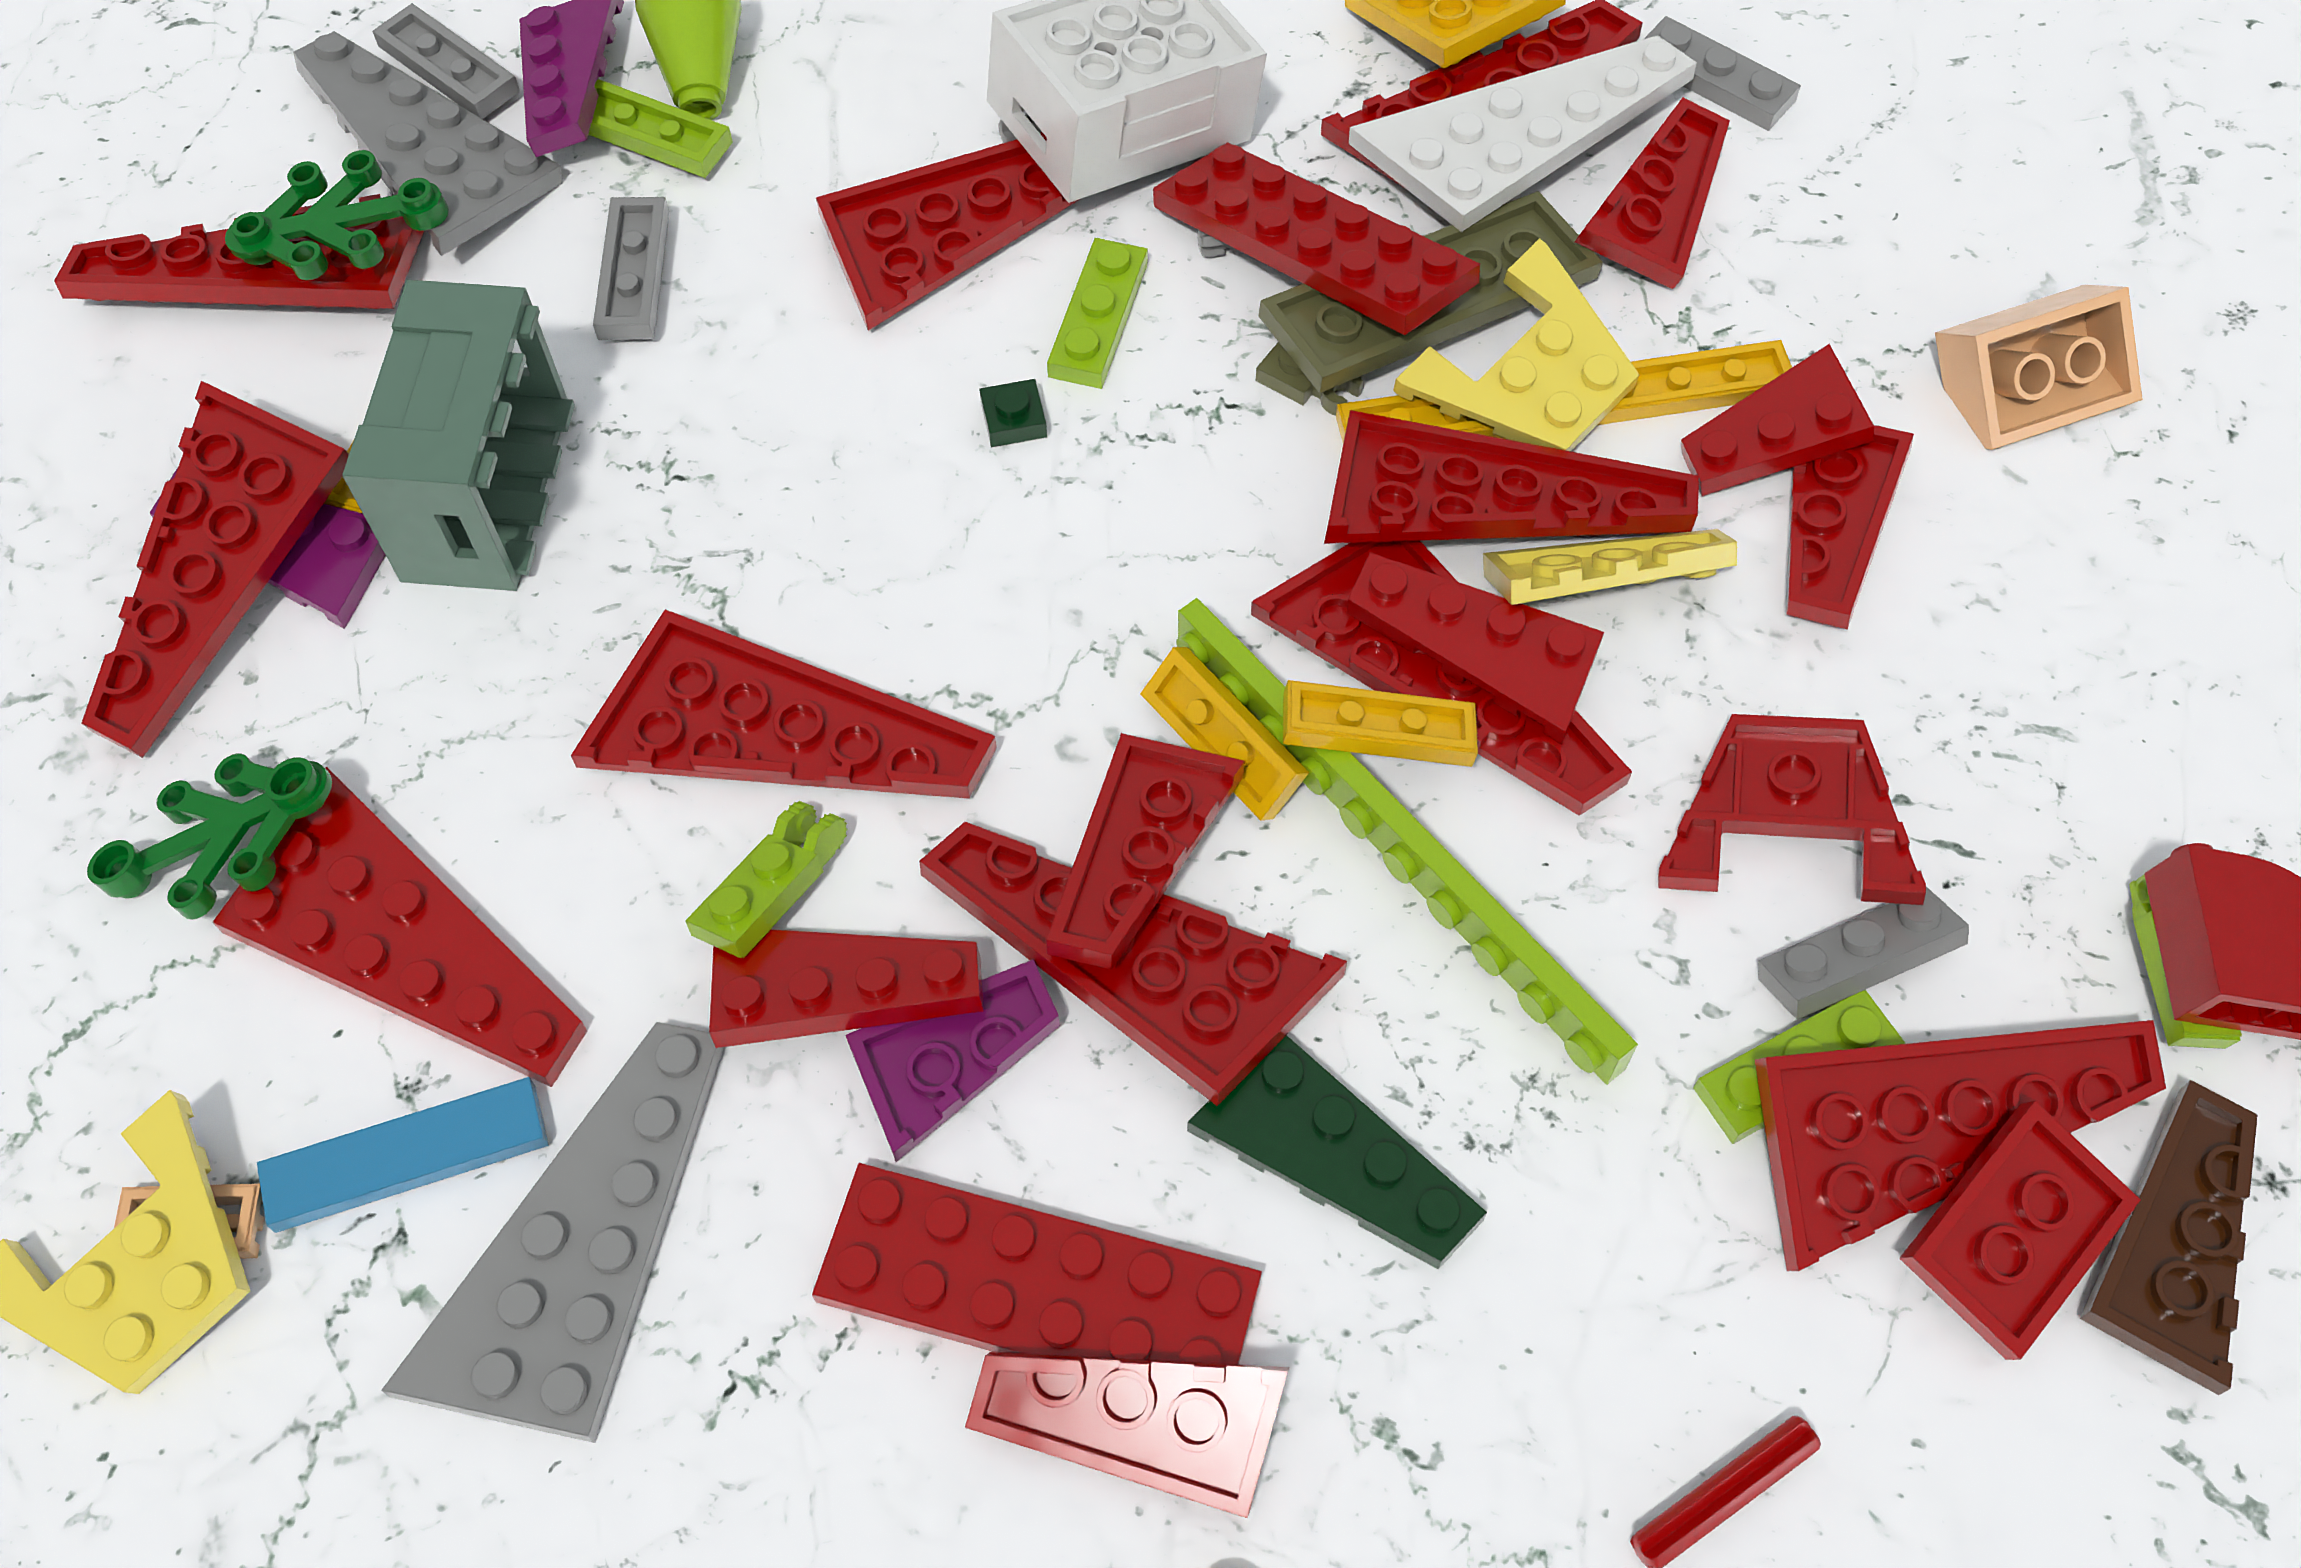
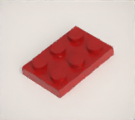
M2036 1100L2025 1102L2017 1107L1899 1259L2005 1360H2021L2141 1199Z

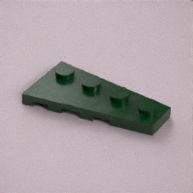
M1287 1035L1218 1106L1208 1101L1187 1122V1131L1208 1143L1210 1139L1238 1154V1160L1262 1173L1267 1170L1300 1188V1194L1322 1206H1325L1327 1203L1358 1220V1226L1436 1269H1439L1479 1227L1487 1214V1211Z

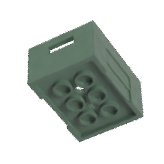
M406 280L391 326L393 333L363 424L358 426L342 475L401 583L517 591L521 575H529L536 549V544L534 541H531L534 527H542L549 502V495L544 492L548 478L555 479L562 454L561 446L557 445L561 432H568L575 404L573 399H568L538 321L539 307L532 305L525 287ZM516 340L522 353H512Z

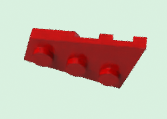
M1829 343L1682 438L1681 450L1690 473L1699 475V492L1701 496H1705L1874 441V424Z

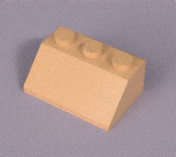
M2081 285L1935 332L1943 388L1985 449L1993 450L2143 400L2129 287Z

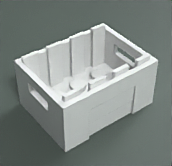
M1030 0L992 12L986 101L1063 197L1070 203L1203 157L1227 142L1237 145L1251 140L1267 52L1220 0ZM1024 111H1026L1030 118L1044 133V135L1047 137V141L1041 136V134L1037 131L1033 124L1024 115Z

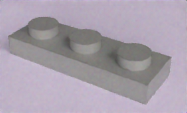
M413 3L372 31L379 48L452 101L482 119L520 92L515 75Z
M1665 16L1644 38L1658 35L1697 62L1693 80L1683 87L1767 131L1771 130L1797 100L1801 87L1800 84L1668 16Z
M665 197L610 198L593 319V328L598 340L654 339L669 220V208Z
M1926 887L1923 905L1889 903L1758 960V980L1798 1020L1967 945L1969 924Z

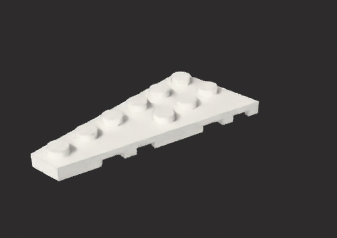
M1657 35L1352 126L1349 131V144L1459 231L1463 232L1693 80L1697 62Z

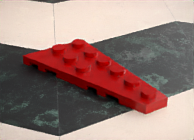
M1605 0L1592 1L1549 20L1547 29L1524 38L1519 33L1503 40L1502 48L1484 56L1480 51H1477L1456 64L1446 68L1441 67L1410 81L1409 89L1387 99H1384L1380 94L1363 101L1361 110L1348 116L1342 117L1337 112L1325 117L1321 123V135L1399 184L1349 144L1350 127L1636 42L1640 37L1643 22Z

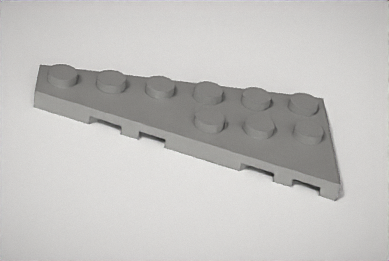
M335 31L319 36L315 41L293 52L297 71L321 102L331 106L336 113L338 124L345 133H352L357 140L359 150H367L373 153L382 170L381 179L393 195H398L400 186L412 178H424L438 186L448 205L449 212L443 223L427 231L432 237L433 246L441 256L562 184L561 165L544 155L536 157L529 146Z
M660 1022L654 1024L382 1388V1392L395 1399L592 1443L596 1442L724 1047H715L709 1032Z

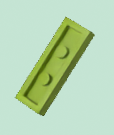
M600 79L595 82L594 87L599 97L588 134L590 136L703 178L707 177L733 143L729 126Z
M1094 238L1047 361L1048 378L1099 389L1103 388L1148 264V248Z
M1863 990L1841 1000L1698 1078L1693 1089L1733 1145L1765 1127L1755 1059L1905 1044V1041L1868 992Z

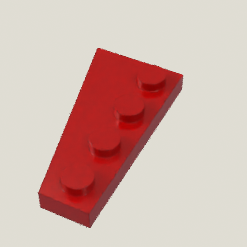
M1682 97L1574 242L1664 286L1674 289L1685 274L1730 120Z
M1121 733L1046 939L1047 954L1112 970L1243 778L1245 761Z

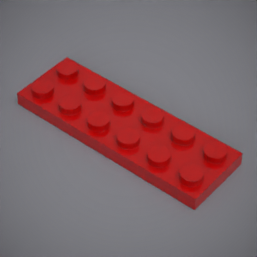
M1229 142L1217 147L1208 155L1178 171L1175 175L1153 188L1155 208L1403 335L1408 334L1479 283L1480 263Z
M858 1163L812 1296L816 1303L992 1352L1239 1364L1262 1271Z

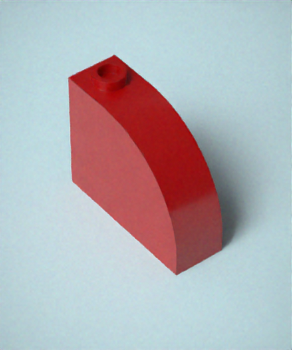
M2192 843L2174 849L2170 857L2144 873L2174 1020L2301 1040V877L2267 860L2245 854L2216 850L2211 845L2205 843Z

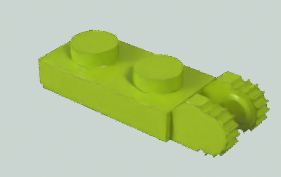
M802 801L789 805L788 810H784L777 817L773 834H768L685 920L691 936L734 956L744 958L824 872L823 866L835 855L836 850L840 849L841 844H844L845 837H847L846 831L848 828H846L847 823L844 822L845 819L829 813L828 815L824 814V817L820 818L819 822L816 823L817 816L814 806Z

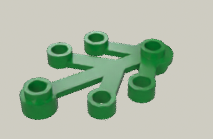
M358 150L347 155L342 162V168L346 175L304 214L296 216L292 215L307 200L317 198L326 191L328 182L315 162L305 161L294 165L287 174V180L291 187L265 211L247 212L238 216L228 228L225 242L234 256L241 258L248 264L261 265L275 259L292 268L299 279L313 280L324 274L328 268V261L321 248L313 241H302L293 244L288 240L308 236L347 256L353 266L366 269L378 264L384 256V250L373 231L368 229L350 232L344 228L402 216L411 229L425 231L443 223L448 216L449 208L438 186L424 178L407 180L400 186L398 195L349 204L365 188L375 185L382 177V170L373 153L367 150Z
M232 754L223 759L217 766L214 773L215 781L233 797L245 796L253 790L263 794L241 804L197 791L187 781L179 780L172 782L158 795L157 808L176 824H184L194 818L204 822L142 851H139L126 840L112 841L101 847L93 855L87 867V876L92 883L108 896L129 899L138 896L148 887L151 882L152 873L202 850L186 875L178 879L171 886L167 896L168 903L183 917L190 920L198 919L207 914L216 902L217 894L210 884L249 828L261 822V826L248 846L239 850L228 863L227 872L246 891L260 890L271 882L276 873V864L270 858L271 854L295 819L308 816L321 808L331 791V775L318 762L308 761L301 757L287 759L273 769L253 763L244 754Z

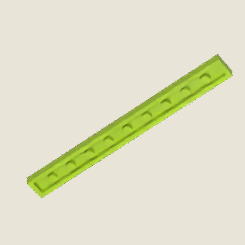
M1195 598L1179 609L1177 647H1188L1310 772L1303 780L1304 784L1316 795L1324 794L1339 809L1341 819L1349 831L1359 839L1366 837L1382 853L1383 861L1390 873L1401 883L1407 884L1410 882L1426 899L1428 909L1437 922L1446 929L1451 930L1454 928L1471 945L1472 953L1479 965L1492 976L1500 975L1516 991L1521 1007L1534 1021L1539 1024L1547 1023L1564 1041L1567 1054L1580 1069L1587 1073L1594 1072L1606 1085L1625 1071L1638 1043L1350 752L1283 744V696L1285 686L1198 598Z

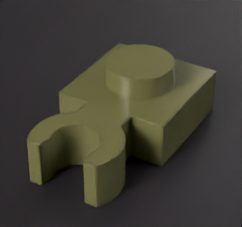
M1279 342L1256 368L1255 381L1302 406L1313 395L1319 398L1322 407L1334 416H1336L1337 404L1347 403L1348 401L1344 397L1337 395L1336 392L1346 391L1356 397H1359L1362 393L1363 380L1361 377L1319 393Z

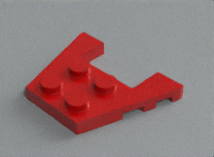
M1732 714L1701 778V786L1690 809L1686 810L1678 826L1677 837L1668 856H1664L1660 864L1658 874V888L1718 892L1721 836L1723 833L1855 840L1862 842L1861 901L1923 905L1926 895L1925 880L1922 872L1917 871L1911 856L1908 835L1903 822H1899L1888 795L1889 785L1864 720Z

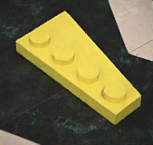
M1719 529L1483 553L1484 577L1511 605L1628 584H1646L1657 579L1679 575L1689 578L1710 577L1715 575L1719 568L1737 565V541Z

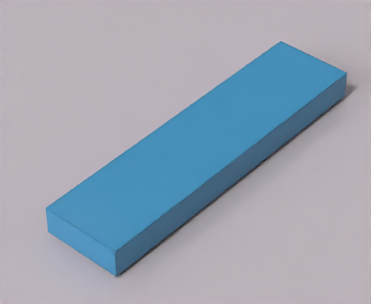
M526 1077L256 1162L267 1227L274 1233L281 1232L549 1146L534 1082L530 1077Z

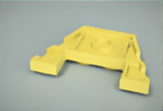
M1539 238L1507 270L1503 283L1545 315L1478 381L1471 379L1429 346L1396 378L1393 391L1400 397L1413 401L1414 396L1437 404L1441 406L1440 413L1458 420L1464 415L1494 427L1493 434L1508 440L1572 451L1635 387L1640 374L1551 249Z
M172 1090L167 1091L120 1133L159 1182L160 1187L51 1285L20 1242L8 1239L0 1241V1318L125 1393L140 1394L251 1292L225 1210L217 1207L207 1177V1174L212 1170L205 1149L197 1145L189 1119L194 1117L190 1102L184 1095Z

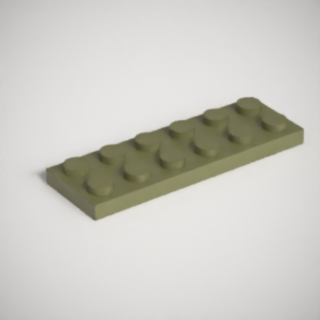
M1536 191L1502 205L1463 232L1450 225L1424 236L1480 263L1479 283L1406 335L1369 318L1304 283L1261 300L1258 317L1316 390L1321 393L1423 351L1429 346H1435L1531 306L1532 304L1503 282L1507 270L1539 238L1548 245L1576 286L1597 279L1603 261L1594 251L1574 242L1579 235L1539 191Z

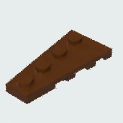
M2190 1080L2179 1090L2137 1186L2135 1194L2141 1201L2119 1228L2080 1319L2211 1392L2221 1395L2231 1389L2233 1363L2228 1362L2230 1335L2231 1332L2237 1329L2240 1300L2234 1299L2237 1264L2244 1260L2246 1233L2241 1232L2243 1204L2250 1197L2258 1114Z

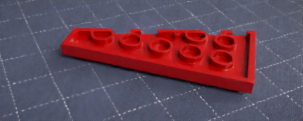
M1040 132L1041 136L1047 141V137L1044 135V133ZM1018 139L816 197L818 213L868 331L1079 201L1076 200L1068 203Z
M376 194L359 197V202L378 199L381 196ZM313 205L300 207L292 216L304 214ZM402 216L344 228L350 232L368 229L373 231L384 250V256L378 264L366 269L353 266L347 256L308 236L290 239L288 241L293 244L302 241L316 242L328 261V268L320 277L313 280H302L295 275L292 268L275 259L261 265H251L244 262L241 258L234 256L226 245L225 235L228 229L206 232L202 223L181 227V235L151 242L149 237L142 233L73 245L54 282L62 299L394 309L424 231L411 229Z
M204 381L200 382L195 396V400L200 406L192 428L184 427L178 445L183 455L176 475L164 484L136 565L142 571L133 597L125 596L118 616L124 624L115 650L104 656L81 722L93 733L141 758L148 752L341 480L349 453L344 448Z
M1350 410L1324 544L1692 532L1698 516L1699 475Z
M1421 541L1348 543L1251 601V615L1374 691L1475 703L1478 754L1578 816L1629 782L1632 774L1631 769L1576 710L1563 743L1560 744L1544 734V726L1522 712L1514 716L1495 704V696L1468 679H1465L1463 683L1457 681L1441 671L1442 663L1420 650L1414 653L1408 651L1347 613L1348 598L1369 552L1457 581Z
M665 609L570 756L576 768L970 799L994 755L997 745L996 738L992 734Z
M326 767L325 769L332 778L331 791L320 809L308 816L295 819L271 854L270 858L276 864V873L271 882L264 888L252 892L244 890L239 885L213 920V924L221 933L552 1087L587 1033L583 1022Z
M963 822L919 860L920 874L923 878L1027 959H1033L1036 966L1216 1106L1238 1086L1343 978L1346 972V960L1327 953L1324 954L1323 959L1292 949L1290 948L1291 940L1267 932L1265 938L1228 925L1227 919L1223 915L1165 894L1162 895L1112 970L1048 955L1046 939L1071 873V867L1038 856L1034 846L968 822Z
M2154 1020L1755 1059L1787 1271H1800L1820 1261V1257L1840 1247L1865 1239L1875 1234V1230L1907 1214L1917 1213L1947 1198L2021 1103L2036 1100L2066 1130L2072 1133L2090 1123L2100 1122L2166 1089Z

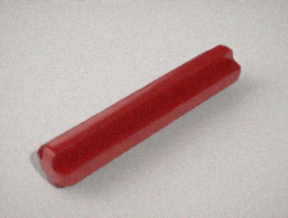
M1798 1415L1790 1417L1637 1531L1630 1540L1636 1555L1647 1568H1663L1818 1451L1821 1446L1818 1435L1802 1417Z

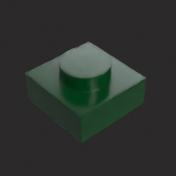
M1035 379L979 388L980 402L991 448L1047 438L1046 420Z

